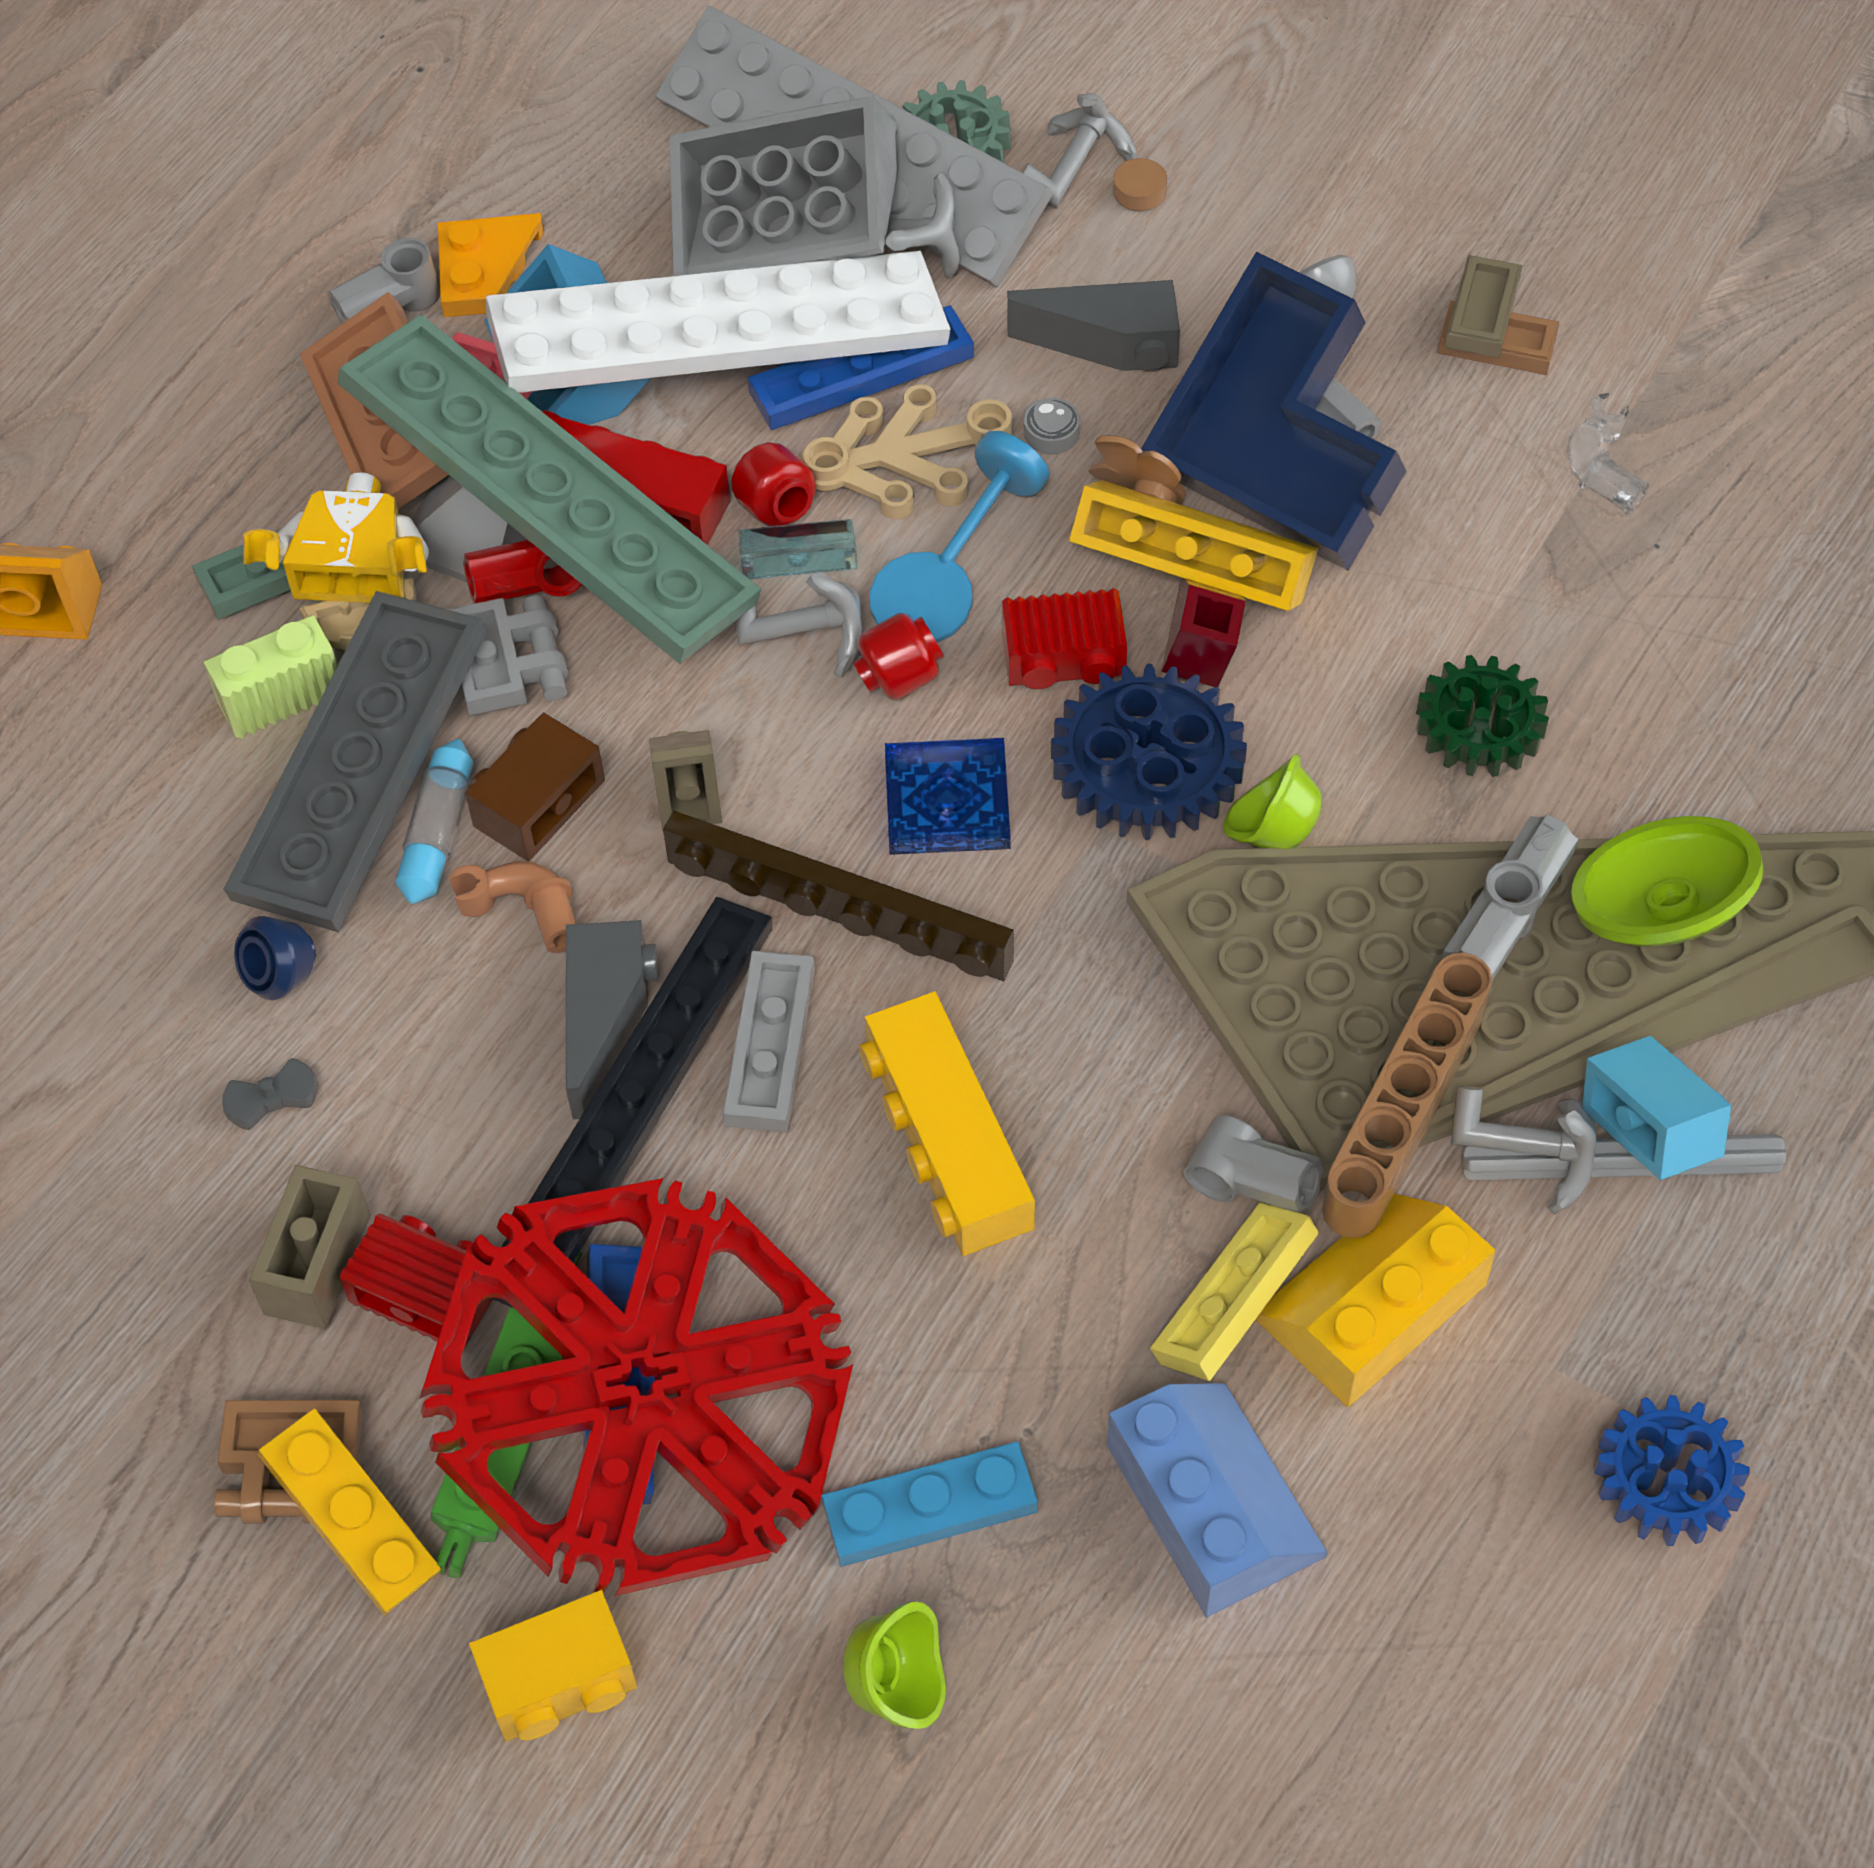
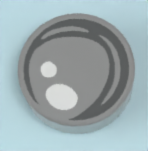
M1045 398L1036 401L1026 410L1024 415V437L1033 449L1046 454H1058L1069 450L1078 441L1080 435V415L1077 409L1068 401L1058 398Z

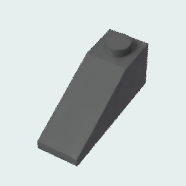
M1173 280L1007 291V332L1010 338L1121 371L1178 367L1180 326Z
M641 920L566 925V1092L573 1119H580L647 1008V982L658 981L656 944H645Z

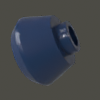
M258 916L250 919L239 933L234 947V959L240 979L250 991L266 1000H278L286 996L309 977L316 959V949L312 938L298 924L272 917Z

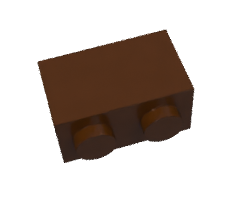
M543 712L528 728H522L513 736L507 750L490 768L482 769L472 779L465 795L473 827L529 862L605 781L599 746Z

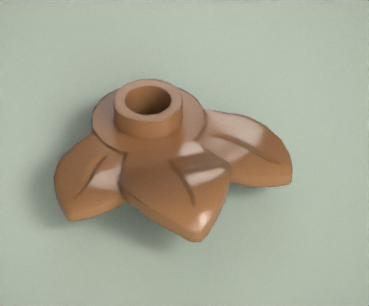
M1102 435L1097 437L1094 444L1102 454L1105 462L1090 466L1088 471L1099 480L1180 505L1183 504L1186 491L1179 483L1181 474L1168 458L1154 450L1143 452L1135 442L1121 436Z

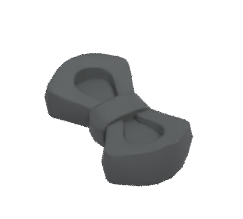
M292 1058L287 1061L274 1078H263L257 1084L231 1080L228 1082L223 1093L222 1104L224 1114L236 1126L250 1130L269 1112L283 1107L310 1108L317 1094V1077L310 1067Z

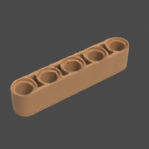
M1454 953L1443 958L1438 963L1330 1168L1322 1211L1324 1220L1330 1229L1341 1236L1349 1238L1363 1237L1373 1232L1380 1223L1483 1021L1492 983V975L1487 964L1475 955ZM1458 990L1465 992L1470 996L1460 997L1452 994L1449 991ZM1423 1040H1437L1443 1043L1445 1046H1431L1425 1043ZM1408 1089L1415 1091L1420 1096L1410 1098L1402 1096L1396 1091ZM1380 1139L1389 1142L1394 1147L1391 1149L1376 1148L1369 1142ZM1355 1191L1362 1193L1368 1199L1355 1202L1342 1196V1193Z

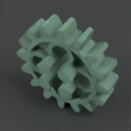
M959 80L955 90H948L942 81L937 83V93L930 95L923 89L919 90L918 105L905 102L903 105L904 110L949 134L950 129L945 122V114H955L958 139L1003 163L1005 162L1003 150L1011 149L1009 112L1002 110L1001 98L998 95L987 99L985 86L980 85L973 92H969L966 90L965 80Z

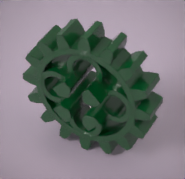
M1472 655L1466 656L1464 668L1458 669L1449 661L1444 663L1441 677L1430 674L1426 681L1425 692H1420L1416 711L1419 718L1416 730L1418 735H1428L1426 751L1429 754L1441 750L1445 751L1443 766L1447 768L1455 765L1458 760L1466 763V774L1469 776L1475 774L1478 765L1486 766L1492 777L1499 775L1500 766L1503 762H1506L1515 770L1520 769L1524 754L1535 757L1538 753L1540 740L1545 738L1549 717L1545 715L1548 704L1547 696H1535L1538 680L1536 678L1524 681L1519 680L1518 676L1521 666L1516 663L1506 671L1499 669V662L1496 656H1491L1486 666H1478L1477 661ZM1474 701H1475V710H1474V714H1473V719H1472L1471 724H1470V726H1469L1470 718H1471V713H1472V708H1473V703H1474ZM1494 706H1495V710H1494V714H1493V719H1492V724H1491V729H1490L1489 722H1490L1491 712H1492V710H1493V708H1494Z

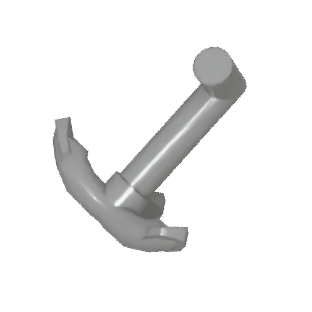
M1094 93L1078 94L1077 102L1081 108L1056 115L1050 119L1047 127L1048 134L1052 136L1064 134L1067 131L1078 128L1051 177H1047L1030 164H1027L1021 171V173L1046 185L1053 192L1048 204L1054 208L1058 207L1096 140L1100 139L1103 133L1112 140L1116 151L1126 161L1137 158L1136 148L1126 128L1107 111L1102 98Z
M939 173L934 177L933 193L936 198V208L933 217H924L921 220L889 218L885 244L894 251L905 250L909 247L935 245L942 256L941 267L945 274L944 276L951 279L957 272L960 264L959 247L953 233L954 196L951 183L942 173Z
M817 572L812 574L806 583L818 595L829 599L825 601V604L757 618L756 607L753 606L735 621L739 645L825 627H831L832 629L842 627L841 646L837 650L838 665L834 674L843 677L852 666L859 652L858 639L862 635L861 598L854 589L844 582H837L827 574Z
M1457 1086L1451 1144L1559 1157L1560 1161L1571 1162L1567 1176L1559 1184L1557 1198L1547 1206L1554 1215L1560 1210L1566 1209L1582 1194L1591 1179L1596 1149V1129L1594 1122L1583 1110L1579 1102L1574 1098H1570L1557 1104L1563 1113L1557 1118L1563 1128L1562 1131L1480 1122L1483 1089Z

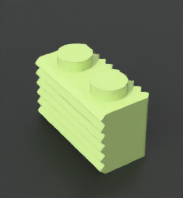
M314 615L296 622L287 623L280 629L242 645L230 647L225 652L203 661L217 703L235 737L244 739L246 733L255 734L257 728L266 729L268 723L276 725L279 718L287 720L290 714L298 715L301 709L309 711L311 705H318L337 668L333 649Z

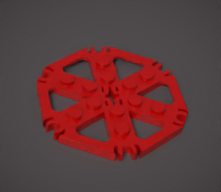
M664 1178L515 1206L512 1215L504 1213L496 1227L509 1241V1245L505 1247L493 1246L482 1234L477 1236L472 1246L473 1254L468 1247L466 1249L419 1398L421 1399L430 1394H437L430 1396L423 1402L421 1408L422 1418L443 1415L451 1421L453 1428L446 1432L432 1434L429 1442L430 1450L438 1452L435 1463L547 1577H549L552 1571L555 1553L558 1550L562 1551L565 1556L558 1571L559 1582L568 1584L577 1563L589 1562L594 1565L598 1572V1580L595 1584L594 1592L602 1590L604 1593L613 1579L615 1568L619 1567L620 1586L614 1597L768 1561L773 1552L777 1554L785 1545L787 1539L775 1527L774 1518L785 1517L801 1530L807 1524L811 1515L813 1516L819 1508L853 1365L843 1369H835L842 1366L851 1355L850 1346L831 1349L825 1346L820 1338L822 1334L835 1332L842 1322L840 1314L830 1313L835 1303L726 1197L721 1205L720 1219L717 1221L711 1218L717 1202L715 1192L708 1190L700 1208L689 1210L679 1200L683 1183L675 1180L671 1184L663 1204H659L658 1192ZM618 1221L630 1222L641 1231L643 1245L623 1312L553 1244L559 1234ZM719 1252H728L740 1259L779 1298L782 1305L781 1315L689 1334L709 1259L712 1255ZM488 1298H501L507 1301L564 1358V1360L472 1379L464 1373L461 1367L462 1353L476 1308L482 1301ZM816 1314H821L816 1319H813L812 1317ZM632 1367H639L643 1377L654 1376L655 1379L660 1378V1380H656L651 1384L647 1396H640L636 1386L625 1387L624 1384L619 1385V1383H623L628 1379ZM786 1387H795L804 1391L811 1401V1414L797 1466L792 1470L783 1472L714 1403ZM676 1394L678 1395V1397H673V1398H668V1397H667V1396L676 1395ZM626 1405V1408L610 1411V1408ZM589 1430L566 1514L560 1521L554 1524H542L534 1520L489 1473L487 1466L488 1458L499 1449ZM458 1445H459V1447L461 1448V1449H459V1450H457V1451H454V1452H452V1453H443V1452H448V1451L453 1450V1449L456 1448ZM656 1452L722 1516L725 1523V1533L720 1540L658 1556L647 1555L638 1549L633 1536Z

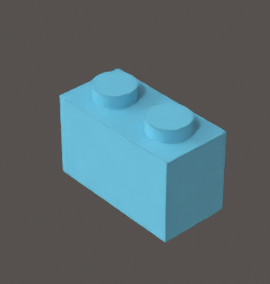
M1651 1035L1587 1058L1582 1102L1583 1110L1659 1180L1724 1157L1731 1104Z

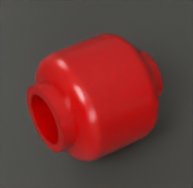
M767 442L754 446L741 457L735 466L731 478L732 492L738 503L755 519L769 527H783L800 519L810 508L816 492V479L809 466L791 450L779 443Z
M897 613L859 636L858 648L862 657L854 661L853 665L870 693L881 688L888 698L898 700L934 680L939 673L937 661L943 658L944 654L922 616L913 620L906 613Z

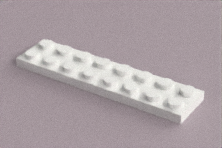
M921 251L486 296V316L504 380L509 388L512 387L518 393L948 345L950 326Z

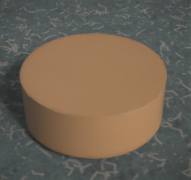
M1136 158L1123 162L1115 170L1113 194L1117 202L1125 208L1136 211L1149 210L1160 205L1165 199L1167 174L1164 168L1157 162L1150 159Z

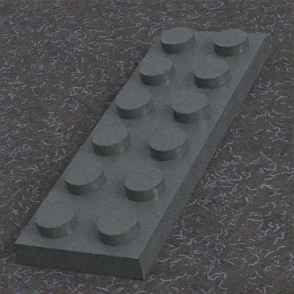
M379 591L375 592L223 889L231 901L335 932L340 931L487 633L481 618Z

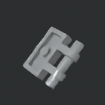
M539 595L527 597L522 604L524 612L507 616L503 598L448 609L481 618L487 630L462 681L469 716L526 704L527 700L523 685L533 682L542 686L544 697L547 700L557 701L566 696L565 679L568 676V667L564 655L557 651L555 638L559 630L555 615L547 609L544 597ZM526 641L532 644L533 654L516 656L514 643Z

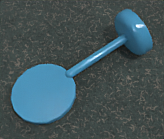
M988 431L983 434L976 445L974 454L978 467L991 481L941 555L932 552L908 553L890 561L876 575L869 592L870 611L877 625L897 613H906L913 620L922 616L938 643L953 636L966 623L973 606L972 585L963 568L955 563L954 560L1002 490L1018 496L1028 497L1043 490L1049 480L1050 472L1039 453L1027 443L1008 433Z

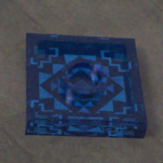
M1004 738L885 743L890 855L1011 849Z

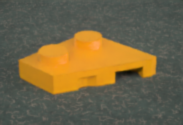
M541 213L438 222L440 295L444 317L486 314V296L506 294L508 292L510 284L519 278L526 265L525 253L533 239L540 241L544 234Z

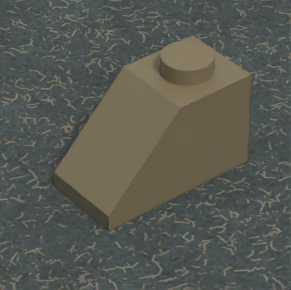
M709 730L697 732L677 731L667 736L649 738L662 830L673 810L711 824L722 823Z

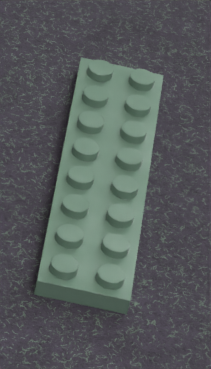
M422 314L339 368L338 385L679 664L688 659L758 603L761 592L759 586L515 389L509 388L505 381Z

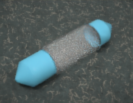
M460 739L452 740L433 751L429 767L425 770L402 845L404 853L395 880L397 888L410 904L421 902L437 894L445 863L451 857L467 800L465 792L470 785L469 779L474 764Z

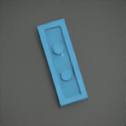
M1018 1441L822 1495L823 1507L840 1567L1038 1513V1501Z

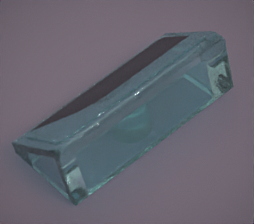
M852 519L738 530L742 574L749 579L857 569L856 542Z

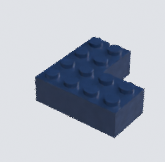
M1256 251L1141 447V450L1143 452L1154 450L1168 458L1181 474L1180 484L1282 537L1319 548L1317 555L1346 570L1350 569L1374 528V524L1368 514L1372 511L1381 516L1406 473V469L1396 450L1315 410L1366 323L1355 299Z

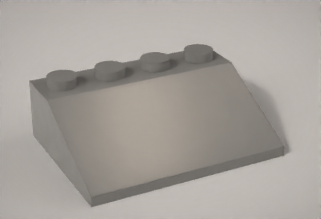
M873 95L669 135L673 276L846 258L852 259L883 253L897 175L895 123Z

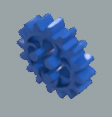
M1669 1395L1664 1410H1657L1654 1403L1648 1397L1643 1398L1636 1412L1637 1418L1632 1413L1622 1409L1618 1413L1613 1425L1615 1430L1606 1429L1602 1436L1599 1448L1604 1453L1598 1455L1594 1466V1474L1607 1477V1479L1603 1481L1599 1496L1601 1500L1618 1499L1620 1505L1614 1519L1618 1523H1622L1632 1516L1640 1521L1638 1537L1643 1540L1650 1535L1653 1528L1663 1530L1666 1546H1674L1679 1532L1685 1530L1695 1544L1701 1543L1708 1530L1707 1524L1719 1532L1724 1530L1731 1517L1729 1511L1737 1512L1746 1493L1739 1487L1744 1486L1750 1474V1467L1741 1463H1735L1743 1451L1744 1444L1742 1440L1725 1441L1722 1436L1728 1425V1421L1724 1417L1715 1420L1711 1424L1703 1420L1705 1404L1699 1401L1688 1413L1680 1411V1404L1676 1395ZM1648 1440L1655 1446L1647 1445L1646 1450H1643L1636 1441ZM1693 1443L1703 1448V1450L1696 1449L1692 1453L1684 1472L1678 1468L1672 1470L1676 1466L1682 1449L1686 1444ZM1659 1468L1665 1472L1670 1471L1658 1496L1647 1497L1639 1492V1490L1647 1491L1652 1486ZM1697 1490H1700L1704 1493L1707 1500L1696 1501L1689 1497L1688 1494L1695 1495Z

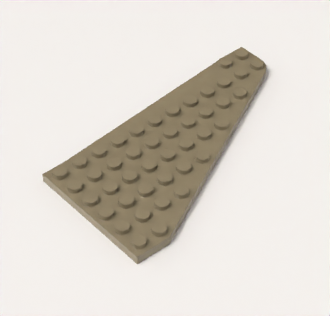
M1874 831L1751 834L1760 848L1764 865L1762 881L1751 900L1735 917L1710 933L1686 942L1657 947H1638L1620 944L1594 934L1581 923L1575 911L1571 895L1574 877L1588 856L1612 838L1578 839L1576 851L1538 909L1532 930L1525 937L1519 939L1491 983L1483 1021L1418 1148L1452 1135L1457 1086L1483 1089L1480 1122H1487L1584 1085L1587 1058L1650 1035L1669 1052L1873 976ZM1514 841L1291 847L1289 849L1211 850L1127 889V904L1289 1148L1320 1157L1324 1169L1320 1182V1191L1326 1188L1330 1168L1432 973L1441 961L1443 951L1483 891L1489 870L1503 860ZM1502 898L1503 900L1511 903H1518L1516 900L1510 898ZM1458 990L1449 991L1452 994L1460 997L1470 996L1465 992ZM1423 1040L1425 1043L1431 1046H1445L1443 1043L1437 1040ZM1408 1089L1396 1091L1402 1096L1410 1098L1420 1096L1415 1091ZM1380 1139L1369 1142L1376 1148L1391 1149L1394 1147L1389 1142Z

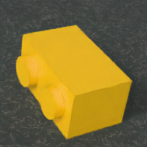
M602 1590L469 1643L505 1742L517 1737L524 1741L540 1738L556 1729L559 1725V1720L586 1710L588 1713L606 1711L621 1703L625 1699L627 1692L637 1689L631 1663Z

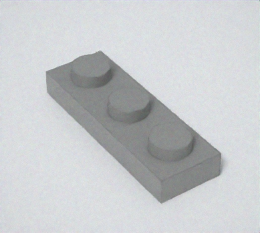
M752 951L723 1111L725 1126L788 1133L815 973L814 956Z

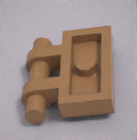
M225 1400L217 1464L223 1474H243L241 1489L216 1490L214 1500L215 1515L217 1517H241L244 1524H264L268 1517H302L304 1523H310L285 1489H268L269 1477L272 1473L259 1458L258 1451L315 1408L359 1464L364 1415L360 1400Z

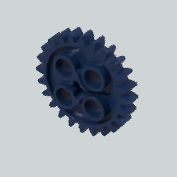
M1152 664L1146 665L1143 677H1135L1127 665L1122 666L1121 680L1114 682L1110 676L1102 672L1099 674L1098 691L1085 684L1080 685L1079 702L1066 699L1064 702V718H1055L1054 738H1051L1054 780H1062V797L1064 799L1077 797L1076 813L1079 816L1095 809L1097 811L1096 827L1099 829L1106 826L1112 819L1119 821V836L1125 837L1132 825L1141 826L1142 835L1145 840H1150L1154 826H1162L1170 838H1175L1177 822L1183 821L1189 828L1196 831L1199 829L1200 812L1216 819L1219 816L1220 801L1232 803L1234 800L1235 784H1242L1247 743L1243 742L1244 724L1243 722L1233 721L1235 709L1233 703L1218 705L1219 688L1214 687L1201 693L1199 692V675L1195 674L1185 683L1178 682L1177 667L1173 666L1167 671L1164 678L1156 677ZM1132 716H1141L1144 718H1134ZM1184 742H1194L1196 744H1187ZM1101 758H1112L1114 760H1103ZM1152 784H1164L1167 786L1157 787Z

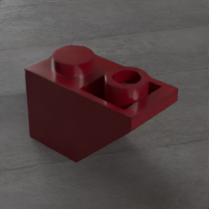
M1182 578L1179 584L1161 672L1167 673L1172 666L1177 667V677L1189 679L1197 674L1200 676L1199 683L1218 688L1238 645L1246 600L1242 596Z

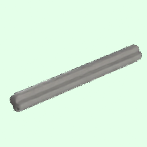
M1777 1134L1727 1135L1724 1157L1676 1175L1779 1173L1783 1170L1786 1163L1785 1143L1783 1137ZM1614 1138L1596 1139L1591 1177L1655 1176ZM1464 1146L1461 1155L1463 1174L1468 1180L1565 1178L1571 1163L1569 1161H1560L1559 1157L1470 1146Z

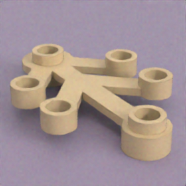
M917 384L905 391L903 396L904 403L875 443L855 448L863 435L877 433L884 424L881 402L873 397H860L850 405V415L834 437H821L811 441L805 447L800 459L811 469L816 479V490L832 491L843 486L879 501L880 510L886 517L902 519L907 517L914 508L912 487L902 480L886 481L864 469L882 466L934 488L935 498L942 505H960L968 497V477L966 473L955 467L944 468L920 458V456L972 444L976 446L983 434L988 431H1002L1012 435L1011 410L1001 401L993 399L981 400L970 407L967 414V422L910 435L918 423L930 421L937 413V394L935 390L928 385ZM923 401L927 404L919 406L913 403ZM863 414H872V415H874V416H872V417H870V418H862V417H860V415H863ZM949 484L959 486L955 489L944 488V486ZM893 497H901L904 500L900 502H892L889 499Z

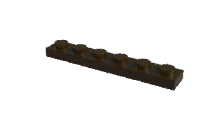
M674 810L663 828L668 863L673 864L687 875L694 877L704 875L729 884L741 894L747 896L761 895L781 902L800 915H817L842 924L848 931L856 935H874L898 944L910 954L916 956L930 955L955 964L960 970L972 976L983 977L987 975L1004 982L1014 963V929Z

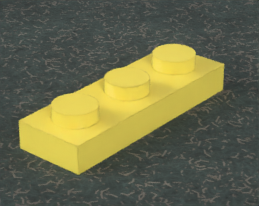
M1259 1202L1150 1347L1159 1364L1210 1381L1318 1236L1319 1232L1310 1216Z

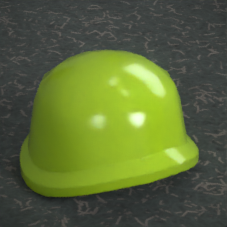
M1295 753L1276 771L1252 787L1232 804L1225 815L1223 824L1224 833L1229 838L1237 842L1248 843L1256 848L1289 849L1297 847L1308 837L1321 814L1322 794L1315 782L1301 766V756Z
M917 1601L906 1602L895 1607L890 1612L871 1616L854 1627L844 1650L843 1676L847 1690L859 1708L874 1716L882 1717L893 1725L907 1729L926 1728L939 1717L946 1698V1683L939 1652L937 1618L926 1604Z

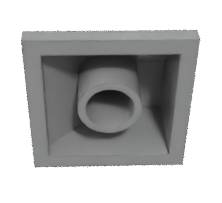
M450 475L433 486L412 517V521L429 549L426 567L465 582L464 553L527 539Z

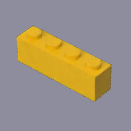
M1104 480L1084 485L1069 542L1286 611H1290L1302 604L1319 549Z
M936 991L864 1016L866 1042L859 1044L863 1065L871 1080L880 1077L888 1094L882 1096V1101L887 1118L895 1132L902 1129L906 1132L912 1145L906 1148L910 1168L918 1184L929 1182L936 1198L930 1201V1206L942 1237L946 1238L953 1235L962 1257L1035 1230V1199Z

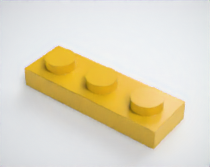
M315 1408L259 1449V1458L384 1617L440 1574L441 1567L437 1565V1562Z

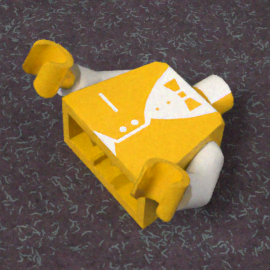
M360 472L351 474L347 478L344 492L319 490L312 494L305 510L297 513L277 533L266 529H254L245 532L243 535V564L249 565L253 562H265L268 569L277 570L279 564L283 563L293 599L370 603L376 591L404 598V570L411 572L418 570L419 573H426V560L429 555V549L412 519L399 515L395 497L387 493H380V481L373 475Z

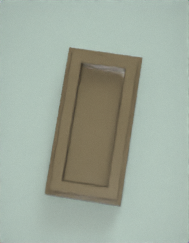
M1468 255L1448 326L1444 348L1500 358L1521 277L1522 265Z

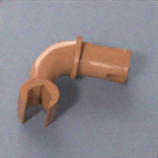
M523 861L510 862L486 871L476 865H464L457 868L448 877L456 894L454 898L463 916H482L493 907L497 897L508 894L523 896L525 905L529 909L534 910L546 949L551 953L566 952V925L576 924L569 901L572 896V887L568 880L560 878L553 871L537 863Z

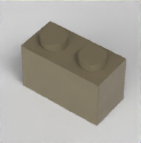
M299 1165L294 1166L249 1278L251 1287L264 1315L322 1329L327 1328L342 1289L340 1280L341 1270L347 1266L348 1259L353 1256L355 1248L358 1247L370 1217L357 1178Z

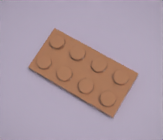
M387 292L302 351L300 356L350 473L362 472L375 476L381 483L380 493H387L395 497L397 508L399 509L441 481L448 474L337 384L339 368L409 322L401 303Z

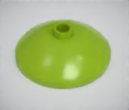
M1705 816L1666 818L1629 829L1608 840L1590 854L1574 877L1571 890L1572 901L1581 923L1591 932L1602 938L1638 947L1673 945L1708 934L1735 917L1758 890L1764 873V865L1756 840L1745 829L1732 822Z

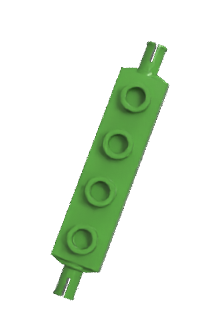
M582 1250L580 1251V1253L574 1261V1264L576 1266L583 1254ZM510 1307L484 1376L559 1361L564 1358L514 1308ZM532 1442L499 1449L488 1458L487 1466L490 1475L511 1497L513 1496ZM459 1445L455 1448V1451L461 1449ZM445 1474L431 1510V1521L444 1532H447L436 1562L441 1567L440 1574L444 1575L451 1555L455 1551L449 1566L448 1577L459 1578L472 1542H495L500 1528Z

